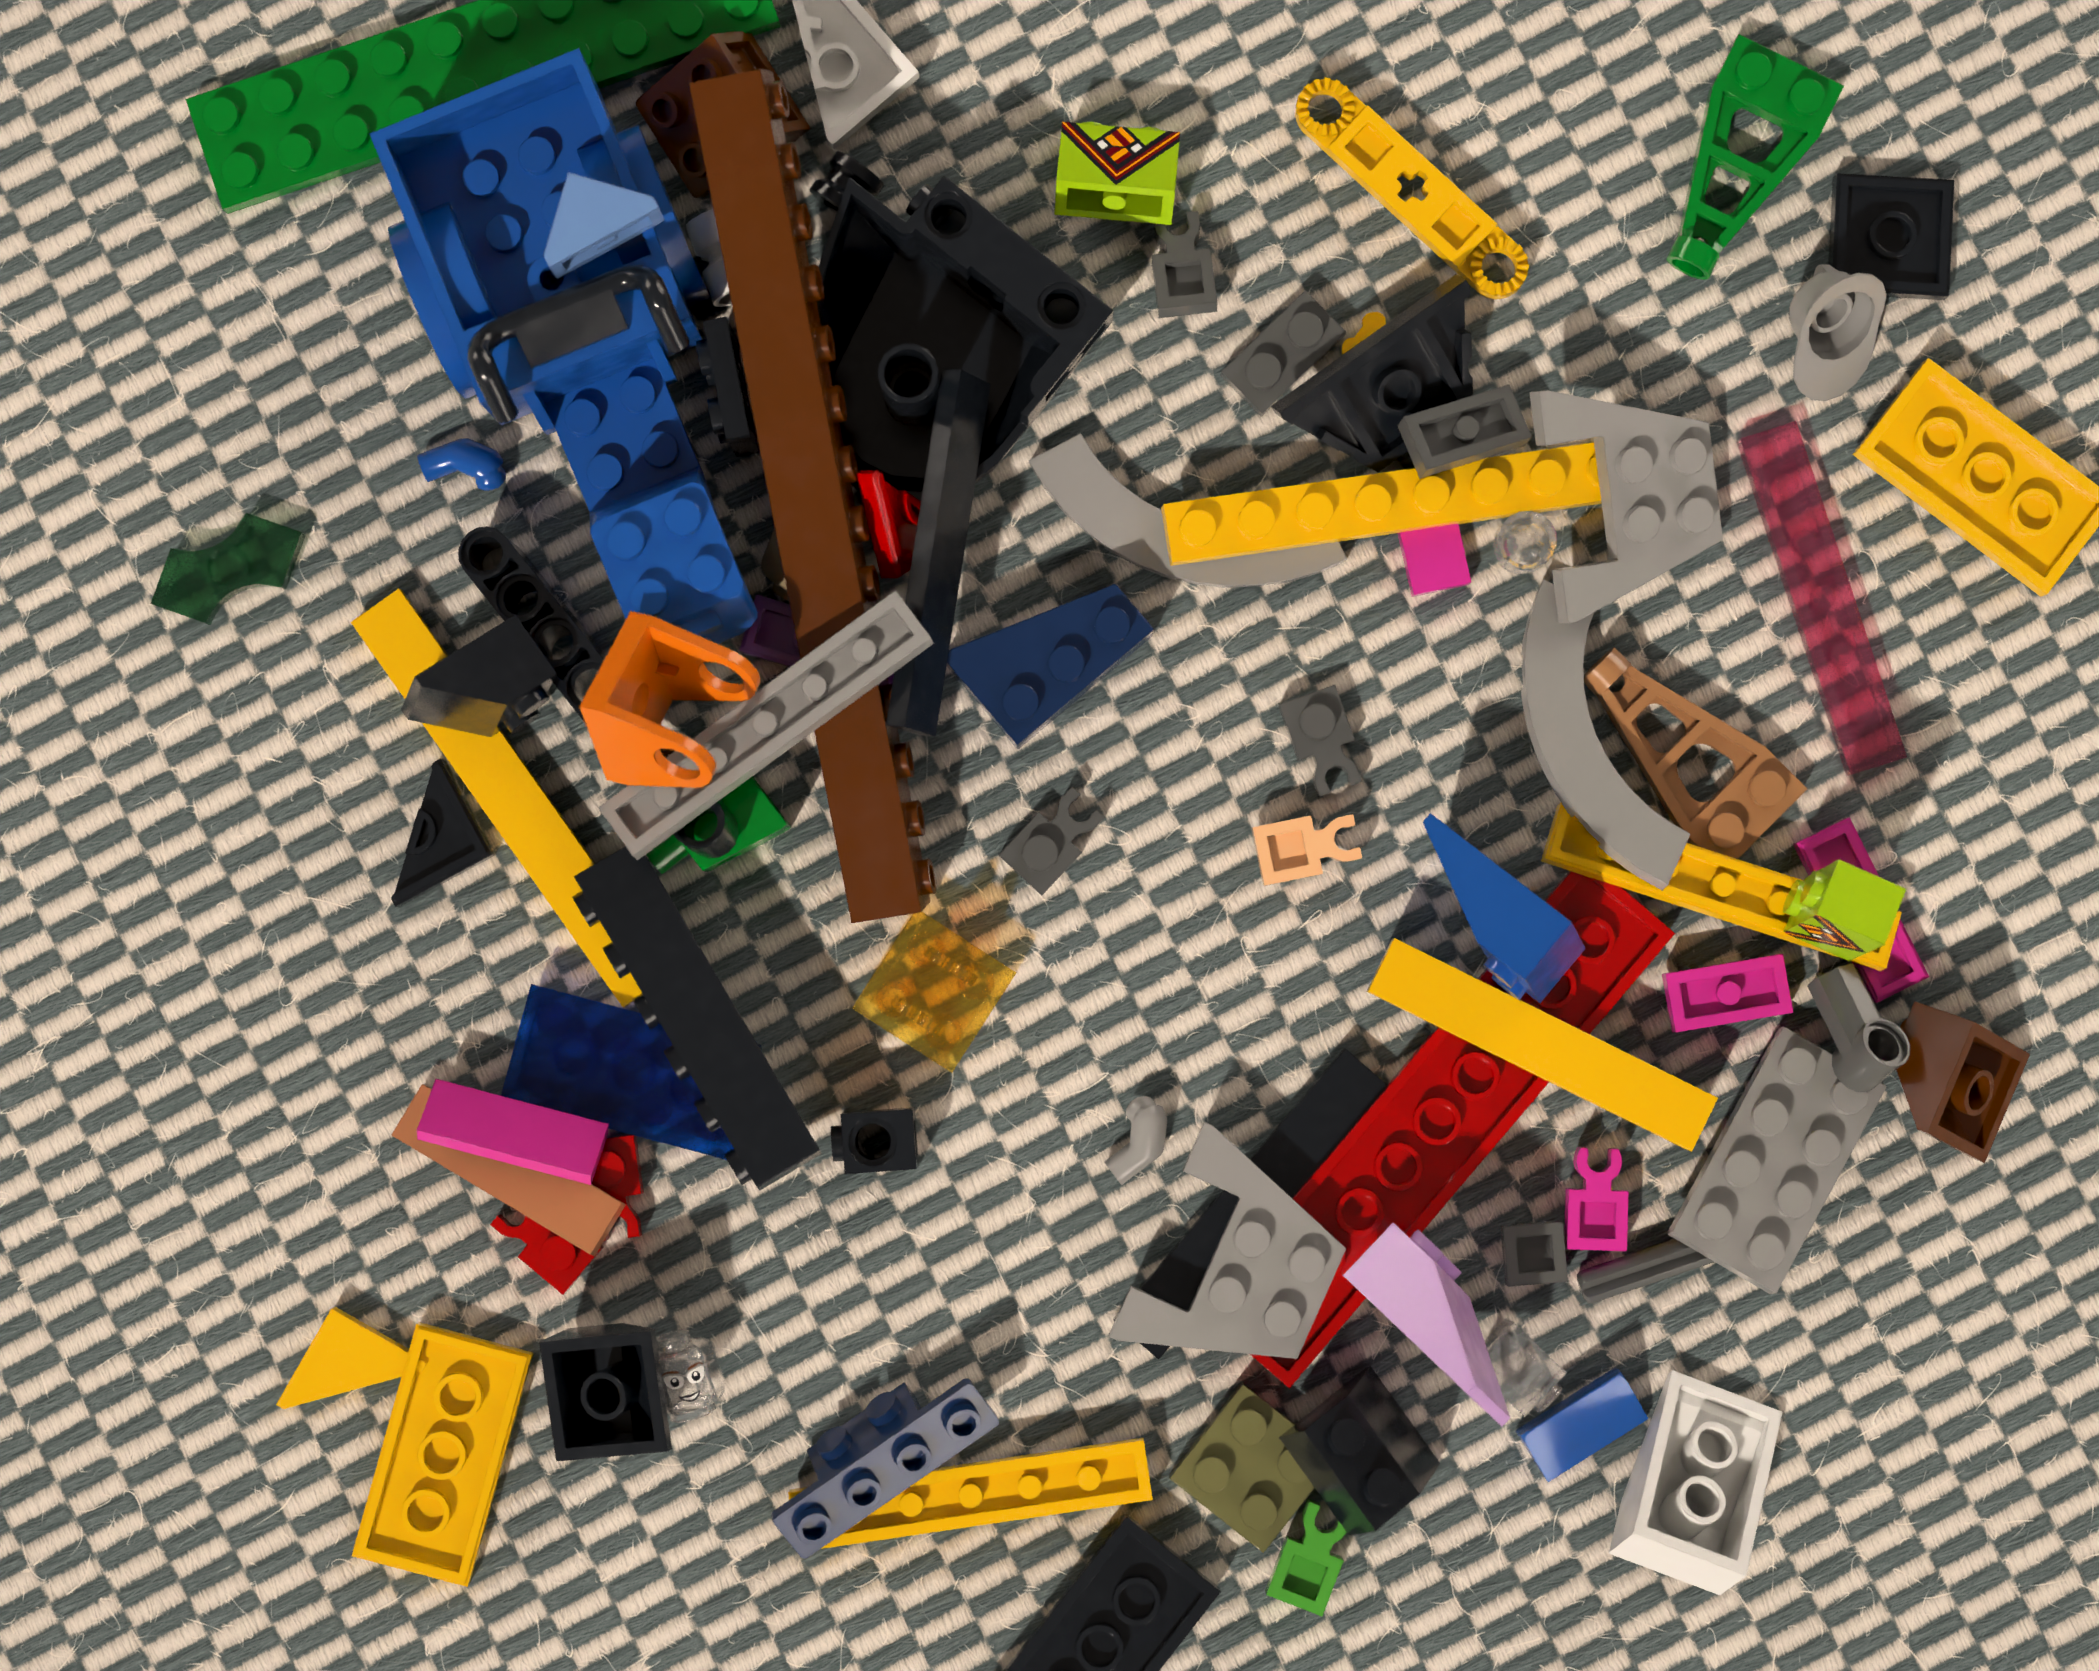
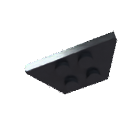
M1457 274L1452 276L1273 404L1271 407L1275 414L1338 451L1351 456L1377 473L1382 471L1408 452L1397 426L1403 417L1473 396V378L1468 370L1469 360L1472 356L1471 332L1465 329L1464 299L1470 298V286L1467 280Z

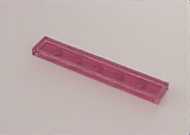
M1794 421L1740 438L1736 443L1846 776L1906 758L1907 755L1797 422Z

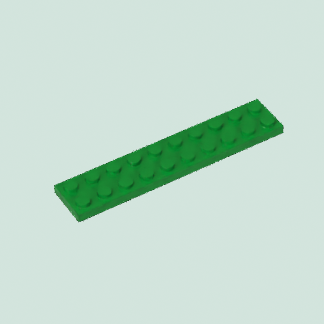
M477 0L187 98L186 102L221 207L227 214L381 163L370 133L577 48L580 49L598 88H602L682 61L711 34L743 31L744 33H752L753 36L781 26L772 0Z

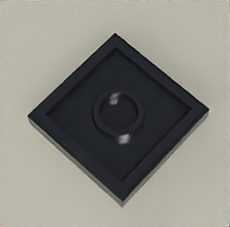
M1837 173L1832 179L1828 265L1849 275L1856 273L1873 274L1883 282L1887 294L1886 297L1945 300L1948 298L1954 180Z

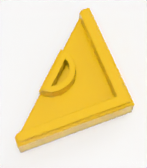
M333 1307L276 1405L286 1409L399 1378L402 1376L409 1348L341 1309ZM419 1359L416 1373L423 1371L427 1362Z

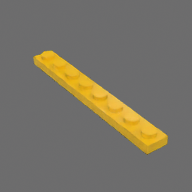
M1593 442L1488 457L1421 479L1416 469L1411 468L1167 503L1162 505L1161 511L1170 566L1602 503Z

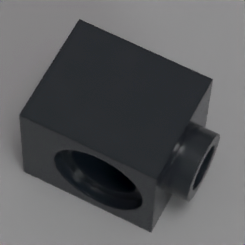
M915 1107L842 1113L841 1125L831 1126L833 1162L844 1161L845 1174L917 1169L919 1167ZM878 1124L888 1131L891 1145L889 1151L884 1156L873 1158L865 1155L860 1150L858 1134L865 1125Z

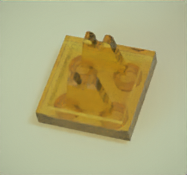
M913 913L852 1009L953 1073L1017 973L925 913Z

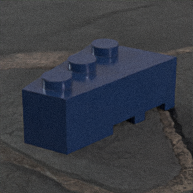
M1113 584L949 650L947 667L1019 750L1153 636L1154 628L1116 584Z

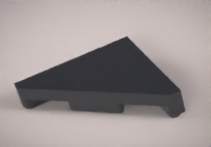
M443 759L432 763V772L423 802L417 812L395 893L391 897L395 907H400L495 856Z

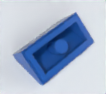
M1615 1367L1515 1431L1546 1481L1550 1482L1643 1423L1648 1417L1623 1373Z

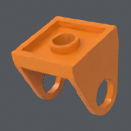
M630 611L579 706L606 780L630 786L698 788L708 785L716 771V762L713 756L698 742L660 724L673 700H749L755 695L760 685V675L750 661L729 648L654 616ZM704 662H716L731 668L742 678L744 683L734 684L719 679L706 668ZM660 749H672L683 753L696 763L699 770L685 769L673 764L663 756Z

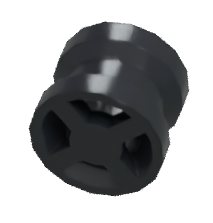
M836 151L830 159L831 170L824 179L816 180L809 190L823 205L837 213L849 178L873 196H878L884 187V183L860 162L843 152Z

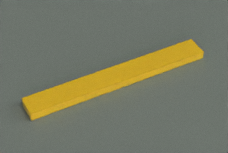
M399 588L351 622L404 699L416 675L449 656L403 590ZM422 723L621 1006L625 1008L633 1003L632 999L642 994L631 973L621 979L619 978L602 947L612 942L601 922L589 927L572 896L582 891L574 876L596 863L505 734L500 731L492 737Z

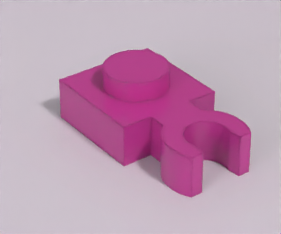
M1577 1147L1573 1162L1576 1172L1583 1178V1189L1565 1188V1249L1627 1251L1629 1191L1611 1190V1181L1619 1174L1622 1167L1621 1153L1617 1148H1608L1606 1167L1600 1171H1593L1588 1165V1148Z

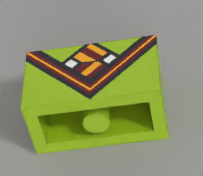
M1062 121L1054 215L1172 225L1180 132L1163 131L1155 127L1129 128L1107 126L1090 121L1082 123Z
M1838 859L1818 871L1814 870L1808 877L1804 878V881L1799 879L1795 881L1783 906V912L1790 915L1783 933L1847 961L1853 960L1885 945L1906 888Z

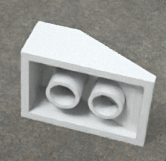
M1670 1371L1624 1491L1609 1554L1721 1595L1747 1576L1783 1412L1677 1371Z

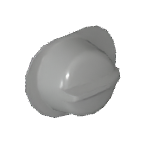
M1820 264L1816 267L1813 277L1806 281L1794 295L1788 314L1790 324L1798 339L1793 362V379L1798 390L1809 399L1828 401L1839 397L1852 388L1867 370L1873 354L1879 322L1887 295L1883 282L1873 274L1856 273L1849 275L1846 272L1838 271L1831 265Z

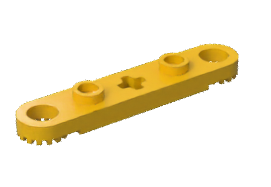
M1326 77L1313 80V82L1304 86L1297 99L1295 118L1299 128L1305 135L1459 276L1466 279L1468 284L1479 294L1490 299H1504L1520 289L1529 269L1527 253L1525 254L1520 244L1518 245L1497 226L1498 224L1372 108L1368 105L1366 106L1347 86L1341 84L1337 79L1335 81ZM1319 95L1332 96L1339 102L1342 114L1335 123H1330V125L1323 123L1321 125L1318 121L1315 122L1313 117H1310V112L1308 111L1310 101ZM1418 175L1425 181L1421 192L1426 198L1420 201L1413 196L1405 202L1398 196L1402 185L1397 179L1403 176L1411 181ZM1502 253L1508 256L1514 265L1513 278L1503 284H1495L1493 281L1487 280L1488 278L1483 275L1484 272L1481 268L1482 260L1487 255Z

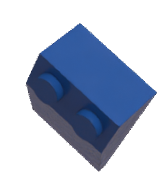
M1430 813L1423 821L1424 827L1477 943L1488 958L1483 966L1493 974L1491 978L1516 999L1520 1000L1527 993L1537 1002L1541 1003L1585 950V946L1573 923Z

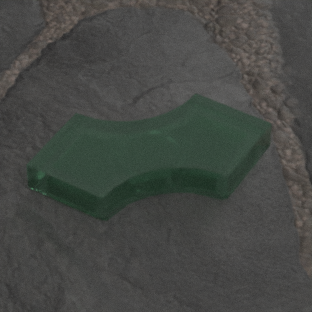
M246 513L234 532L224 541L213 547L199 551L171 548L150 604L211 625L220 608L240 592L256 587H276L286 590L306 535L300 531Z

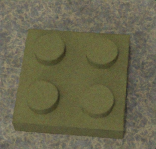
M1243 1382L1237 1387L1169 1475L1170 1480L1263 1553L1315 1488L1279 1439L1295 1423Z

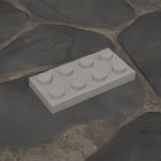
M1784 1026L1778 1028L1667 1234L1769 1294L1777 1293L1887 1086L1880 1083L1868 1092H1856L1847 1088L1834 1073L1831 1053Z

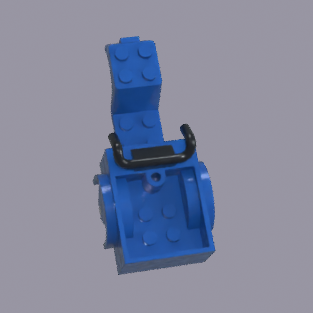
M577 48L370 133V137L404 217V221L388 227L391 246L415 309L447 376L464 399L477 395L480 404L501 426L533 413L546 435L557 431L590 512L591 537L625 619L630 611L651 615L717 644L743 634L756 621L758 611L731 551L716 513L708 483L668 389V385L678 382L668 357L696 346V340L702 339L689 307L711 297L689 250L683 230L649 153L648 144L639 125L617 133L598 85L580 49ZM568 172L653 196L665 220L558 279L544 258V252Z

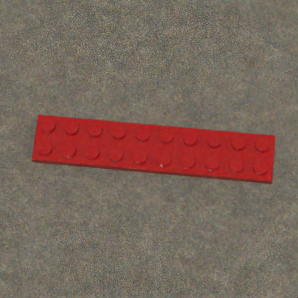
M1569 871L1544 901L1573 923L1585 946V950L1541 1003L1537 1002L1527 993L1520 1000L1591 1034L1675 933L1623 888ZM1487 969L1479 976V980L1509 994L1491 978L1493 974ZM1436 1027L1388 1083V1086L1292 1198L1346 1248L1298 1359L1250 1355L1290 1388L1366 1299L1343 1275L1392 1223L1398 1226L1409 1238L1417 1229L1422 1233L1549 1082Z

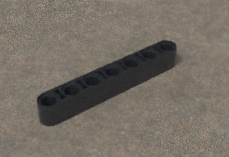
M478 527L468 532L462 539L458 549L459 562L463 570L504 621L514 615L518 617L556 671L557 675L553 681L554 685L584 721L579 706L606 657L605 653L517 545L498 529L492 527ZM502 548L503 556L501 562L495 568L483 571V561L486 555L494 549ZM537 591L538 600L533 610L525 615H518L517 606L520 599L529 592ZM572 635L573 646L567 656L553 660L552 650L554 644L558 639ZM660 749L665 758L675 752L672 749ZM719 800L673 835L699 856L710 859L729 853L736 844L739 830L734 815L724 802ZM706 814H716L717 827L711 837L697 841L694 837L696 822Z

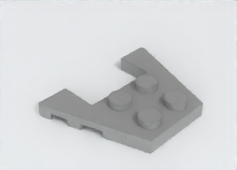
M1549 390L1529 392L1536 446L1589 438L1594 439L1608 560L1552 570L1559 623L1569 624L1580 621L1723 540L1709 422Z
M1204 1121L1182 1171L1238 1196L1236 1205L1190 1308L1184 1310L1136 1287L1130 1286L1110 1330L1109 1337L1117 1341L1298 1359L1346 1248L1213 1125Z

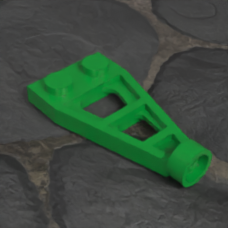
M1738 34L1708 93L1679 233L1666 258L1672 267L1697 279L1707 280L1710 278L1720 258L1719 253L1819 138L1844 85ZM1739 109H1745L1782 129L1780 143L1761 162L1752 163L1732 153L1728 147L1727 139L1732 116ZM1717 167L1749 182L1747 193L1735 211L1730 214H1725L1707 205L1705 202L1708 185L1713 171ZM1695 238H1700V239L1704 240L1706 243H1704V242H1702V241H1700V240H1697V239H1695Z

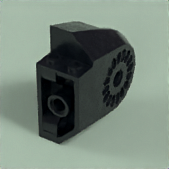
M945 176L941 178L934 188L927 183L916 193L906 208V213L911 216L907 222L849 178L818 266L823 281L824 300L817 301L821 326L829 325L835 345V361L828 362L832 386H841L846 403L847 420L839 422L844 446H852L856 456L858 472L861 470H878L883 474L884 480L899 491H907L921 501L943 369H960L991 384L975 481L977 483L997 467L1113 322L1114 310ZM911 380L920 381L928 387L920 395L914 397H901L897 395L900 386ZM858 481L851 482L852 488L860 491Z

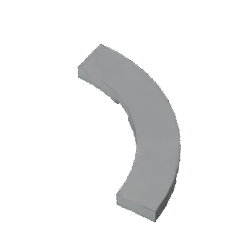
M1081 433L1029 460V465L1046 492L1074 523L1104 545L1110 552L1140 568L1166 578L1195 585L1222 588L1275 585L1321 573L1348 559L1340 543L1333 542L1170 566L1161 509L1142 500L1109 473L1091 451Z
M1543 580L1529 611L1521 655H1523L1521 699L1527 730L1536 757L1551 788L1571 817L1575 816L1585 829L1600 843L1599 847L1632 874L1663 891L1669 884L1690 833L1666 820L1637 796L1618 774L1605 754L1588 711L1584 690L1583 663L1585 643L1594 613L1575 623H1559L1554 584Z

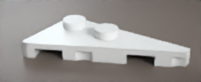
M792 0L827 141L831 148L835 150L920 78L919 72L857 0Z

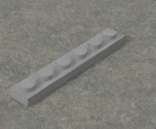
M895 590L758 690L751 699L743 701L692 738L707 749L716 762V771L708 785L698 788L628 785L598 808L632 856L638 860L922 653L934 642ZM675 751L666 757L670 762L679 767L699 770L696 763L681 752Z

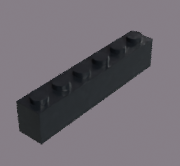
M625 846L575 875L574 878L582 891L572 896L574 902L589 927L601 922L612 942L602 947L619 978L621 979L631 973L642 994L633 998V1002L650 1030L661 1024L673 1045L664 1049L663 1052L679 1080L683 1081L692 1076L703 1096L693 1103L710 1132L713 1133L721 1127L725 1132L733 1149L724 1153V1156L741 1185L752 1179L760 1191L822 1154L646 855L637 860Z

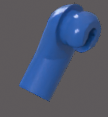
M469 438L457 439L417 455L419 465L427 482L460 471L470 477H474L479 489L490 491L500 487L506 479V472L501 467L503 459L499 453Z

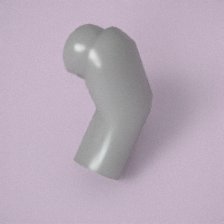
M1148 1096L1137 1097L1127 1106L1126 1116L1131 1121L1130 1143L1105 1161V1164L1121 1185L1155 1161L1164 1151L1168 1119L1163 1107L1156 1105L1155 1101Z

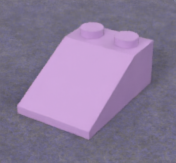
M1392 1223L1343 1276L1499 1425L1503 1426L1510 1419V1415L1470 1297L1455 1282L1462 1272L1418 1229L1409 1238L1398 1226Z

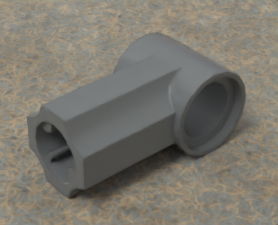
M1853 963L1836 967L1830 972L1816 977L1807 985L1837 1046L1832 1055L1834 1073L1847 1088L1856 1092H1868L1906 1063L1910 1056V1044L1907 1036L1894 1022L1881 1018L1858 969L1854 967Z

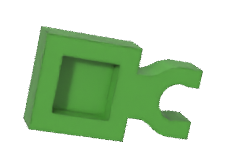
M1308 1499L1302 1514L1304 1526L1302 1539L1300 1541L1286 1535L1265 1593L1270 1597L1322 1617L1344 1561L1341 1556L1330 1551L1332 1546L1341 1540L1347 1532L1337 1519L1332 1528L1328 1530L1319 1529L1315 1525V1517L1320 1509V1504Z

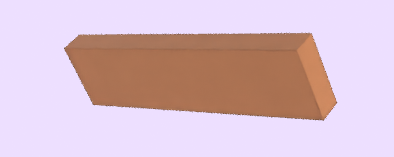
M424 1084L421 1085L391 1134L393 1137L593 1256L597 1254L626 1204L593 1184L588 1185L417 1140V1128L431 1092L430 1087Z

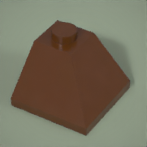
M1914 1001L1908 1018L1900 1025L1910 1044V1056L1906 1063L1897 1069V1073L1916 1127L1921 1132L1961 1153L1985 1163L2030 1054L1974 1021Z

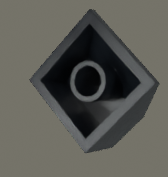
M514 615L416 675L401 711L408 720L492 737L506 727L511 734H514L527 727L541 715L538 708L549 700L550 697L547 692L557 673L518 617Z
M626 1323L576 1327L563 1330L539 1342L556 1461L668 1452L672 1449L655 1329Z
M1371 1366L1362 1370L1279 1437L1349 1536L1376 1531L1420 1495L1440 1465L1436 1456Z

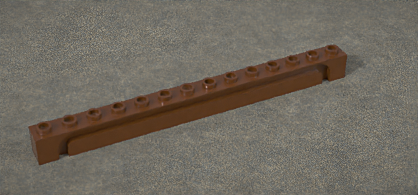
M757 69L691 82L689 86L800 659H802L874 606L873 601L881 599V589L876 567L874 565H866L862 542L869 541L870 532L863 505L855 506L851 482L858 481L856 473H858L856 456L852 446H844L839 422L847 420L845 398L840 385L832 386L828 362L835 361L836 357L833 335L829 325L821 326L817 301L824 300L823 281L817 264L809 265L805 241L811 240L813 236L810 214L805 203L798 204L793 180L801 178L800 160L794 142L786 143L782 118L789 117L788 97L783 82L781 80L774 81L773 71ZM888 677L814 731L851 923L920 913L931 902L929 894L936 893L934 867L930 858L922 859L918 836L925 835L923 809L919 800L911 801L907 778L914 777L912 751L908 742L900 743L898 729L888 726L886 723L892 684H889Z

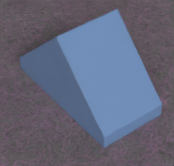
M568 172L544 252V258L558 279L665 220L653 196Z

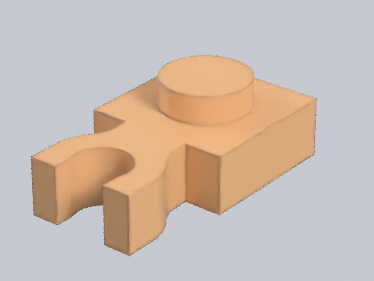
M1354 815L1338 817L1332 820L1325 828L1315 831L1311 816L1253 827L1252 833L1263 886L1323 874L1320 861L1322 858H1332L1340 862L1362 859L1360 847L1342 850L1337 847L1334 840L1335 833L1340 828L1356 826Z

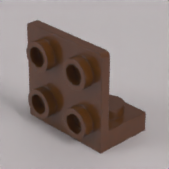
M735 31L711 34L636 100V107L694 198L705 197L710 193L689 83L757 69L773 71L774 81H779V76L752 33ZM786 89L789 117L782 118L786 143L797 141L811 128Z

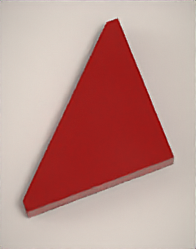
M861 470L856 473L880 576L881 578H899L911 569L921 501L907 491H899L884 480L883 474L878 470Z

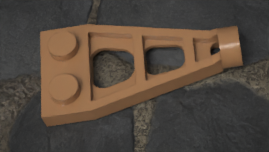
M1615 647L1604 654L1584 674V684L1598 697L1673 824L1690 833L1688 839L1690 844L1739 859L1807 790L1765 746L1640 672ZM1622 675L1624 677L1623 687L1617 692H1611L1609 687ZM1649 704L1661 705L1682 721L1685 726V733L1665 753L1657 752L1637 727L1638 715ZM1695 744L1710 746L1728 757L1734 766L1733 777L1707 802H1699L1693 799L1677 772L1679 758Z

